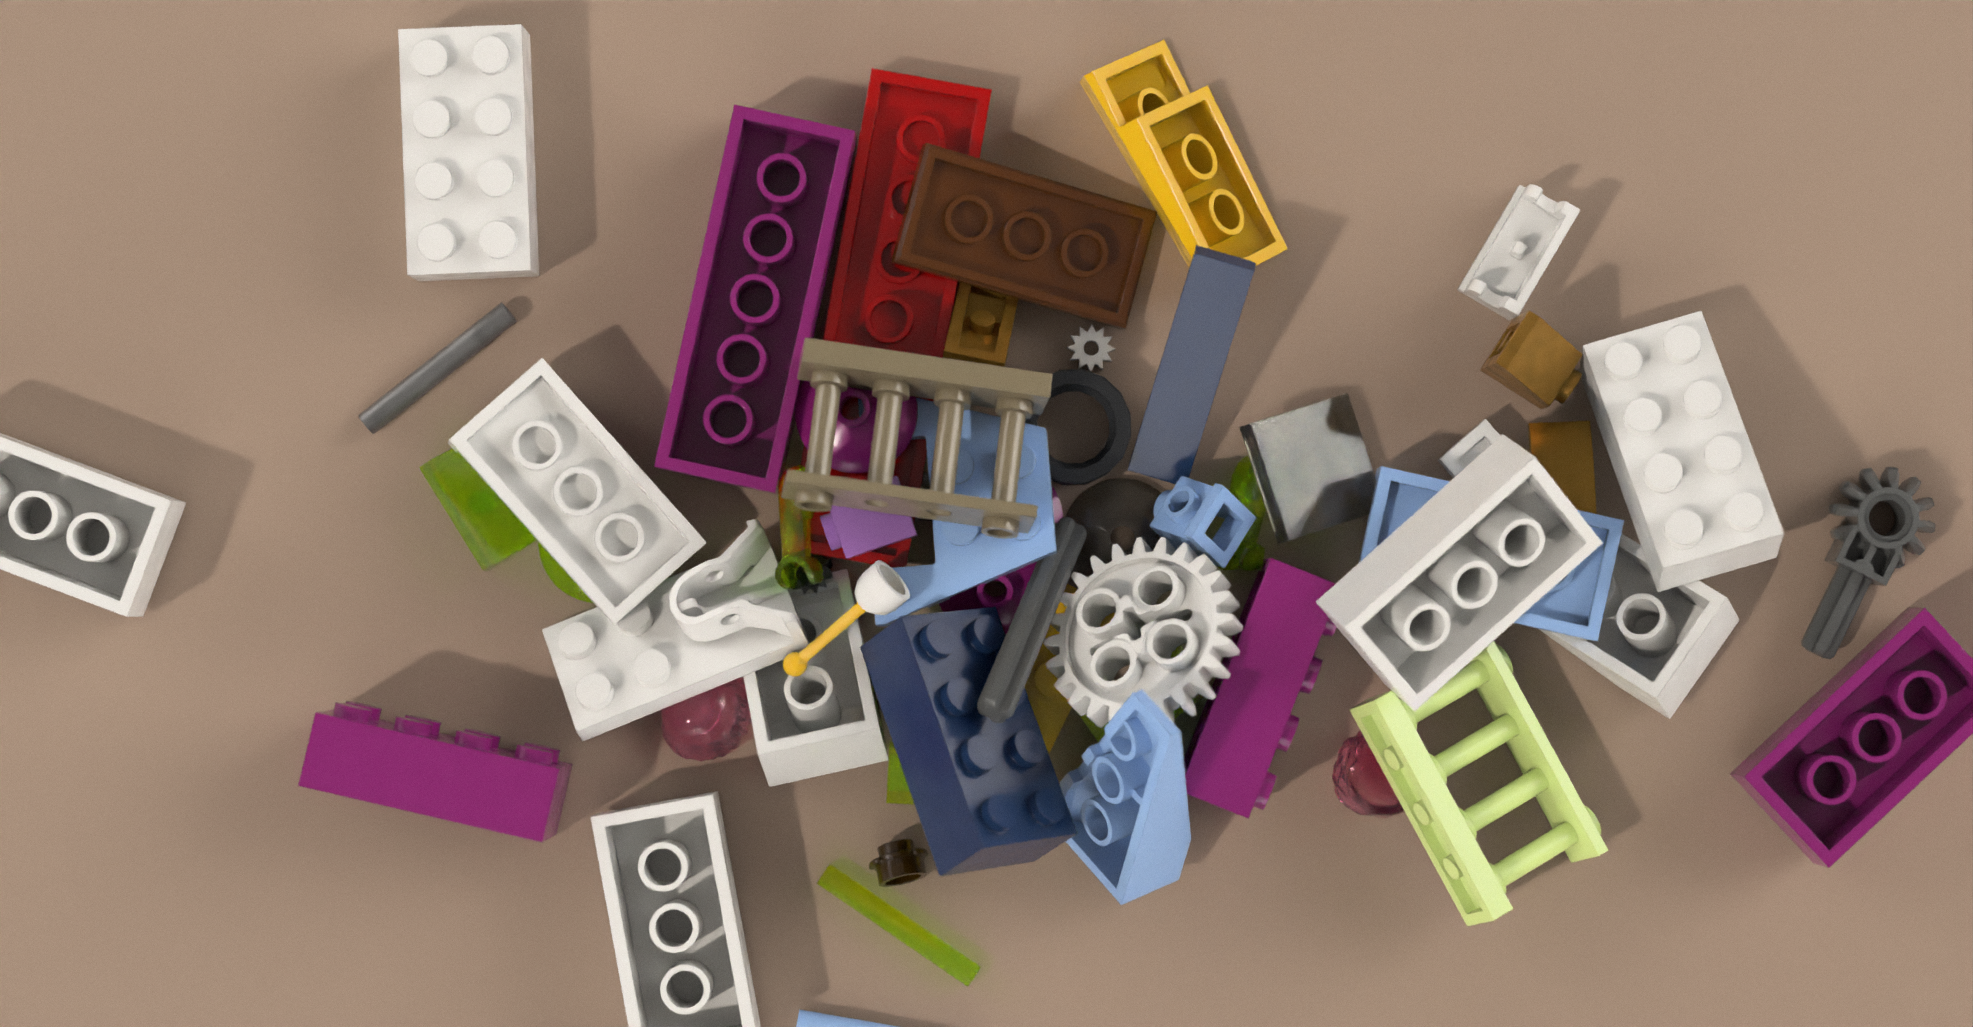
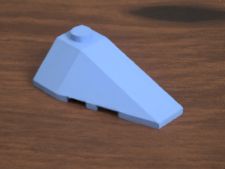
M1143 690L1131 694L1104 727V737L1099 743L1089 746L1081 756L1084 760L1077 769L1068 772L1060 781V787L1077 831L1075 836L1065 842L1121 905L1179 880L1191 841L1181 731Z

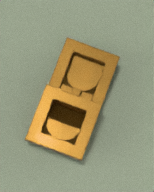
M1590 421L1528 423L1529 453L1536 457L1576 510L1597 514Z

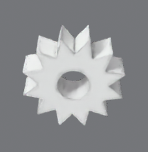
M1093 325L1090 326L1088 332L1079 327L1080 336L1070 335L1075 343L1067 347V349L1075 352L1070 361L1079 360L1078 369L1087 365L1091 372L1094 365L1103 370V361L1112 362L1108 353L1115 350V348L1108 345L1113 336L1103 337L1104 328L1096 332ZM1087 342H1095L1098 345L1097 354L1087 355L1084 351V345Z

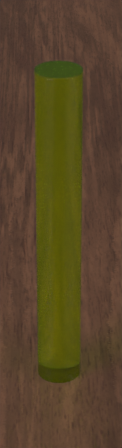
M829 864L816 883L965 986H969L980 970V965L832 864Z

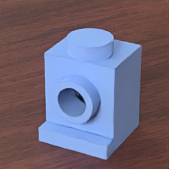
M1181 475L1172 490H1165L1157 497L1153 509L1154 519L1149 526L1160 537H1166L1176 550L1181 544L1187 543L1198 557L1205 554L1214 565L1225 569L1256 520V517L1223 485L1215 483L1214 486ZM1215 516L1225 519L1211 540L1205 532Z

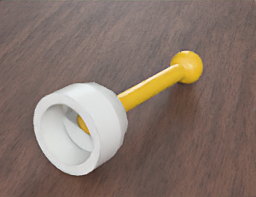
M877 560L856 582L855 596L857 603L801 652L789 653L783 660L784 671L793 677L802 675L807 669V662L863 613L887 615L910 598V592L898 573L883 561Z

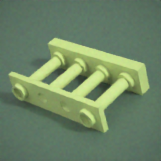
M1495 641L1489 644L1416 711L1399 699L1392 690L1368 698L1349 709L1467 926L1494 921L1511 911L1513 907L1506 896V886L1561 852L1565 851L1572 863L1597 857L1608 851L1601 837V826L1597 817L1581 801L1512 674L1513 665L1510 657ZM1477 689L1494 721L1437 755L1429 754L1416 731L1417 723ZM1506 743L1523 775L1467 809L1462 810L1458 808L1446 786L1447 777ZM1536 797L1553 829L1494 865L1488 863L1476 841L1477 831Z

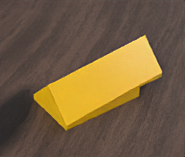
M1165 40L1093 70L1082 77L1079 81L1153 208L1157 211L1160 220L1188 267H1190L1196 245L1256 262V266L1288 249L1208 85L1190 93Z

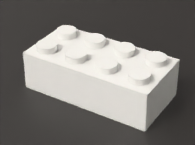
M521 24L398 29L407 275L417 281L539 276L530 34Z
M1702 311L1583 345V355L1579 370L1582 373L1581 379L1657 592L1777 558L1784 532Z
M0 433V569L123 616L143 617L186 502Z
M1502 434L1320 597L1316 603L1384 684L1411 709L1416 711L1602 544V541L1536 457Z
M718 791L593 815L591 822L628 1026L761 1027Z

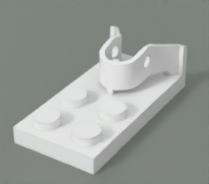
M543 358L448 441L451 448L461 454L613 625L707 543Z
M758 520L746 521L748 528L720 557L707 560L694 568L665 579L615 625L596 607L542 629L576 732L582 741L782 661L789 653L801 652L809 645L775 551Z

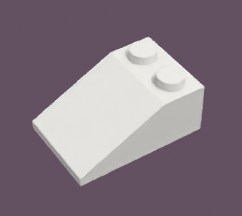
M1621 533L1598 641L1542 629L1539 630L1615 685L1670 719L1740 619L1726 596L1699 580L1657 592L1641 545Z
M847 569L832 572L833 578L825 580L827 588L818 586L817 594L811 589L803 594L802 587L793 590L791 581L786 582L809 644L855 605ZM859 618L807 662V669L802 675L797 677L788 675L784 671L782 660L743 676L757 753L769 787L889 760L874 686L860 649L864 641Z

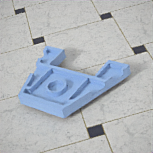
M917 398L918 420L911 440L926 439L930 486L939 407L934 405V401ZM858 399L860 417L864 411V404L862 400ZM964 410L955 494L991 499L1001 417ZM1025 423L1016 502L1038 505L1037 516L1029 532H1019L1016 538H995L983 534L979 526L932 520L935 563L893 568L908 587L910 598L898 609L887 615L875 614L876 626H888L901 616H908L924 608L935 606L949 600L954 595L982 583L986 584L1057 553L1048 437L1045 427Z

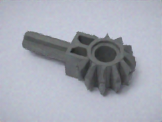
M1886 467L1881 474L1880 481L1872 468H1865L1859 471L1861 489L1849 481H1844L1839 486L1842 495L1850 503L1849 505L1830 504L1829 513L1834 516H1845L1846 524L1836 526L1830 530L1834 541L1824 561L1836 566L1837 569L1801 640V646L1807 651L1825 659H1832L1870 583L1887 586L1894 569L1905 565L1903 548L1914 555H1921L1925 551L1923 543L1915 536L1916 531L1920 533H1933L1935 531V523L1919 520V512L1931 509L1934 506V502L1931 497L1912 499L1921 484L1917 477H1909L1899 485L1900 476L1898 468ZM1879 501L1889 504L1895 515L1892 529L1882 536L1872 529L1869 522L1870 511Z

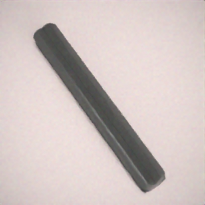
M1063 517L1059 523H1055L1057 553L1037 561L977 703L979 713L989 717L992 722L1003 723L1006 718L1013 716L1086 540L1087 533L1085 527L1076 524L1072 518Z

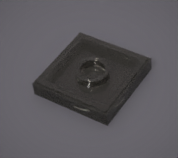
M1348 393L1239 427L1277 544L1369 515L1377 480L1375 479Z

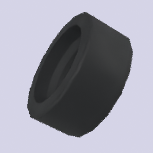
M1085 369L1059 370L1052 373L1050 399L1064 392H1082L1094 397L1103 406L1109 419V436L1106 444L1094 458L1083 463H1065L1054 459L1049 454L1051 481L1061 485H1086L1106 476L1124 457L1131 438V413L1122 393L1105 377ZM1032 414V417L1026 419L1025 423L1037 426L1039 415Z

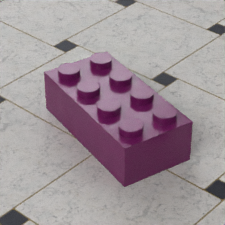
M1273 558L1262 560L1238 620L1243 625V630L1232 635L1231 638L1232 642L1240 649V653L1236 656L1223 658L1221 664L1231 675L1229 679L1215 678L1212 689L1216 697L1213 700L1207 698L1183 758L1188 795L1248 819L1253 807L1264 810L1277 775L1268 771L1275 751L1279 749L1287 752L1300 718L1291 714L1298 693L1300 691L1310 694L1321 669L1323 660L1314 657L1322 635L1332 637L1337 628L1316 603L1336 583Z
M1906 608L1738 765L1730 775L1814 864L1830 868L1973 734V659L1926 608Z
M346 701L345 703L335 702L334 710L315 712L298 786L538 842H544L557 834L573 766L571 763L558 761L561 750L525 742L524 745L517 744L516 751L499 747L501 736L465 728L464 731L456 730V735L450 736L439 733L441 722L413 715H405V717L396 716L395 723L381 720V708L353 701Z

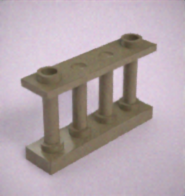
M805 338L800 354L797 380L810 381V386L816 389L805 472L787 470L781 498L795 500L794 505L796 507L814 512L830 511L833 505L979 526L983 534L995 538H1016L1019 532L1028 533L1036 519L1038 505L1016 502L1025 420L1031 418L1032 414L1042 415L1050 399L1053 374ZM848 387L872 390V395L878 398L867 481L830 476L840 394L847 391ZM909 396L933 399L934 405L939 407L929 490L892 485L902 402L907 401ZM971 405L994 408L995 413L1001 416L991 499L954 493L964 410L970 409Z

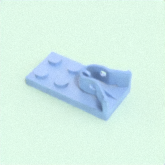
M1383 466L1377 468L1375 475L1377 481L1359 562L1450 481ZM1577 510L1602 541V544L1514 623L1598 641L1624 520Z

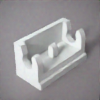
M1529 184L1526 188L1522 185L1517 187L1457 289L1507 320H1511L1520 314L1580 212L1579 208L1567 201H1560L1558 203L1542 194L1543 189L1534 184Z

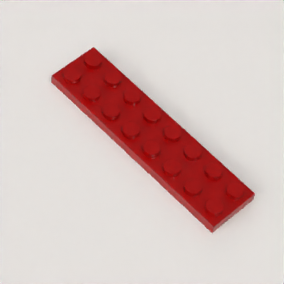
M871 69L823 340L943 358L958 282L891 263L922 145L929 143L980 159L992 89ZM858 398L849 399L844 404L842 411L845 419L855 420L859 418ZM926 439L911 440L902 454L895 459L893 477L898 476L901 486L921 489L927 457ZM805 445L799 469L802 472H805L808 453ZM831 468L830 476L867 481L868 472L854 474L840 472ZM794 500L785 549L867 564H874L877 560H880L892 568L907 567L912 538L851 559H846L843 548L831 551L820 516L830 513V511L814 512L803 510L794 505Z

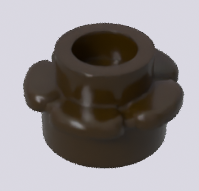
M912 839L892 841L877 848L879 857L869 863V869H875L879 886L893 887L920 880L927 875L924 859L928 856V851L923 848H914Z

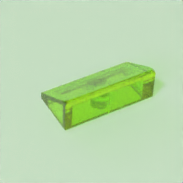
M450 449L419 467L483 571H490L538 541L459 452Z

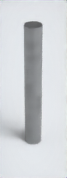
M501 302L359 414L360 420L372 434H375L513 325L516 319Z

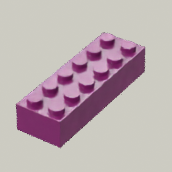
M734 104L654 467L776 495L780 494L796 421V402L803 380H797L800 354L805 338L814 339L858 140L854 130Z

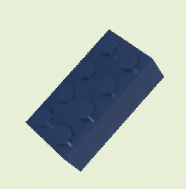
M996 607L901 616L860 647L940 877L1034 862L1077 834L1025 687L1013 716L1006 718L1003 723L992 722L989 717L981 715L978 711L977 703L1006 637Z

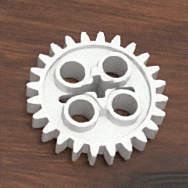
M1142 537L1136 538L1133 552L1129 555L1116 543L1112 545V561L1106 565L1101 559L1093 555L1090 557L1094 573L1086 577L1080 573L1073 572L1071 577L1078 586L1075 594L1064 592L1060 601L1066 607L1065 613L1055 614L1051 625L1060 633L1044 639V645L1056 655L1046 663V667L1059 678L1054 684L1055 688L1066 699H1069L1068 703L1081 716L1087 713V717L1100 728L1113 718L1132 693L1143 690L1173 723L1174 710L1179 707L1193 717L1196 715V708L1192 698L1199 693L1213 700L1216 695L1208 684L1212 676L1229 679L1231 675L1220 663L1222 657H1232L1240 653V649L1231 639L1227 638V636L1237 634L1243 630V625L1231 614L1240 607V603L1230 591H1227L1231 587L1230 582L1220 570L1216 571L1217 567L1205 554L1198 557L1187 543L1181 544L1176 550L1166 537L1159 539L1153 551ZM1172 590L1171 595L1164 602L1156 605L1158 598L1163 593ZM1115 612V615L1112 618V620L1108 624L1100 627V624L1103 621V619L1109 614ZM1187 643L1180 655L1170 658L1171 653L1177 646ZM1130 665L1123 677L1113 681L1116 673L1121 668Z

